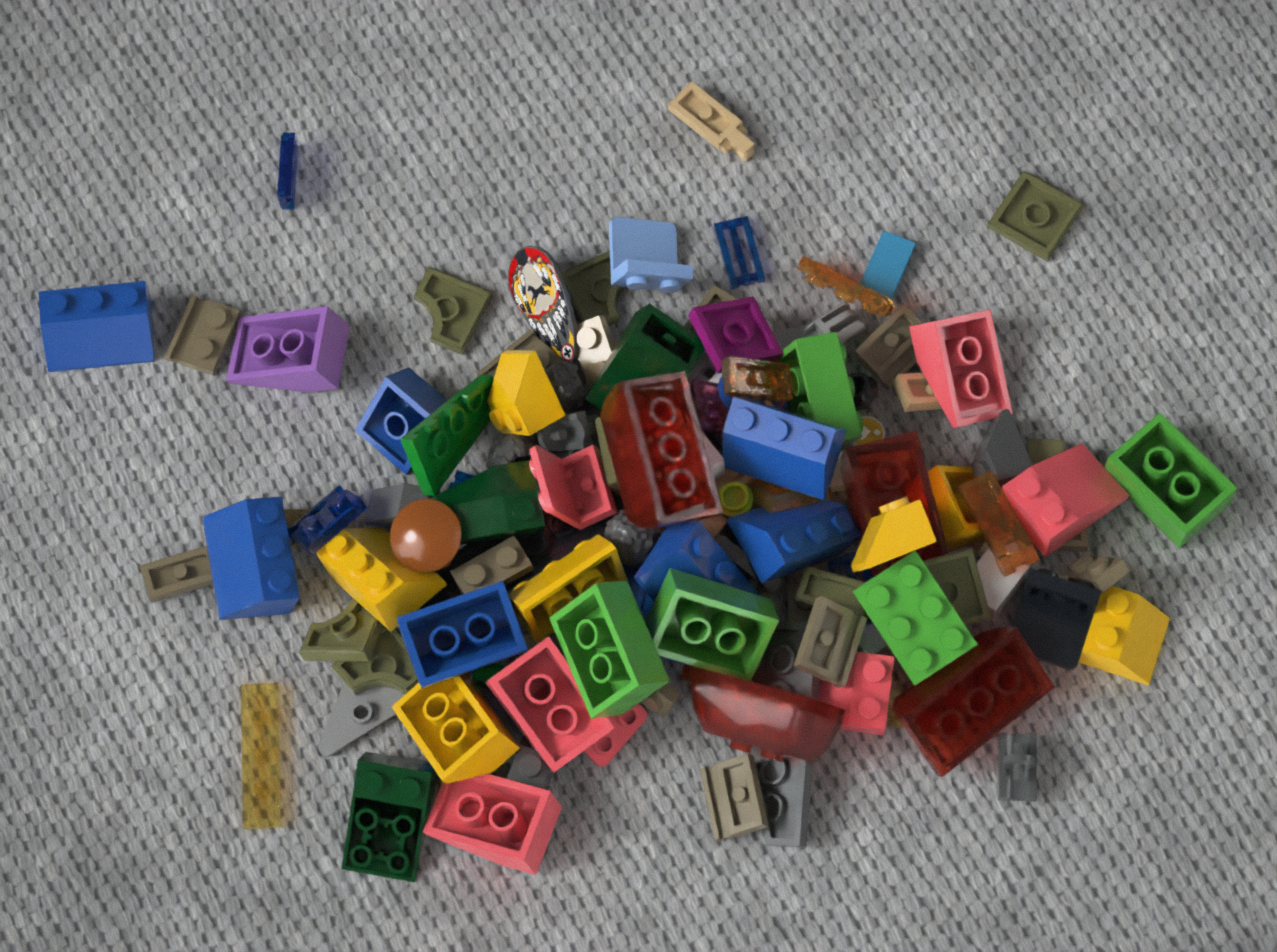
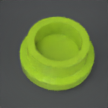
M729 482L723 485L717 494L718 507L728 517L750 511L753 506V493L742 482Z

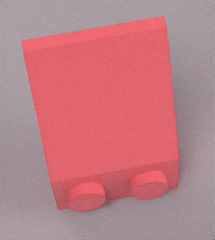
M991 309L909 327L916 362L953 428L995 419L1005 409H1009L1011 415L1013 414Z
M1081 443L1030 466L1003 485L998 505L1046 558L1127 500L1129 494Z
M549 636L485 682L504 710L553 773L614 729V726L607 717L591 719L568 662Z
M856 652L845 687L837 688L828 681L819 680L816 726L884 736L895 657Z
M490 774L448 784L442 781L423 833L499 865L537 875L562 805L549 790Z

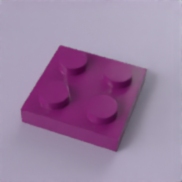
M754 296L693 307L688 315L718 374L776 363L780 361L784 354Z

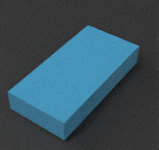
M883 230L859 284L857 295L890 307L914 252L916 243Z

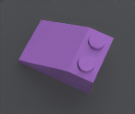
M328 306L239 317L226 381L230 384L300 392L339 389L350 325Z

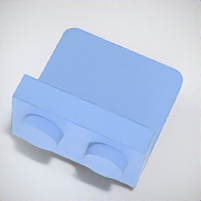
M614 217L609 222L612 286H622L634 290L652 289L660 290L664 293H674L680 291L683 286L693 280V266L678 264L677 233L673 223L625 217Z

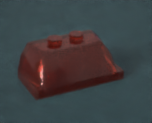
M685 371L626 380L616 384L605 398L600 417L628 521L639 528H657L716 517L722 514L723 510Z
M917 430L845 448L841 455L840 471L853 521L862 534V537L858 539L859 545L870 519L881 514L879 507L907 496L909 503L921 500L937 541L916 550L922 561L949 554ZM912 552L866 569L869 579L874 578Z
M999 627L978 633L973 637L978 645L917 685L910 686L894 699L892 710L900 719L937 776L944 777L1055 688L1017 627Z
M684 664L680 676L681 679L690 681L693 709L704 732L730 740L729 748L751 753L752 747L762 749L761 757L782 762L783 756L809 763L815 762L832 744L842 725L846 711L811 697Z

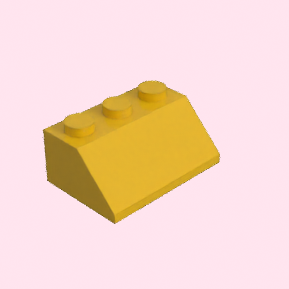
M383 527L342 528L315 551L329 576L390 632L398 627L397 617L417 611L447 585L445 580L435 572H416L401 564L393 553L390 533Z
M598 534L590 540L580 542L571 553L562 559L549 563L541 573L529 581L526 580L519 583L508 596L514 613L538 643L555 632L549 618L595 583L625 580L628 582L617 549L610 541Z
M466 673L422 689L418 683L392 706L396 715L445 784L493 773L520 749Z

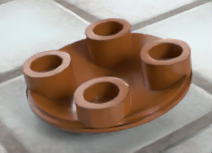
M420 499L407 504L396 515L391 526L390 543L394 555L401 564L416 572L428 573L447 568L457 554L461 543V521L459 516L444 503L433 499Z

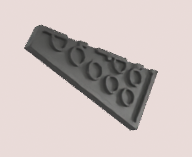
M808 622L778 623L751 682L748 683L735 679L736 688L734 694L745 745L749 746L750 754L754 755L769 827L763 829L766 845L775 847H807L820 679L793 667Z

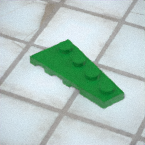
M479 375L400 438L423 495L436 496L490 422L489 412H491L487 399L493 383V376Z

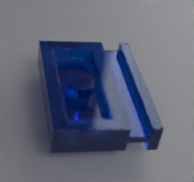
M338 485L287 528L289 539L313 555L368 508L359 496L347 489L344 490Z

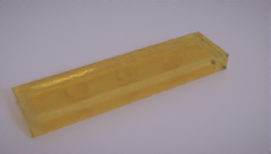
M278 683L241 685L243 829L282 828Z

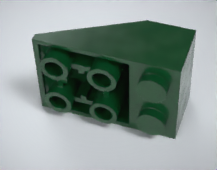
M649 303L635 312L584 400L607 415V403L611 399L612 391L617 386L624 384V382L641 381L649 383L655 388L657 394L663 399V408L665 410L691 374L705 348L697 335Z
M365 752L358 759L341 869L415 882L425 838L423 829L430 814L437 773L430 763L372 752Z

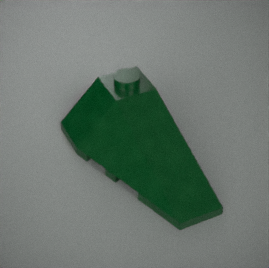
M530 460L495 465L430 498L444 503L459 516L461 521L460 545L543 532L545 522L542 506L538 498L540 492L537 480L529 466Z

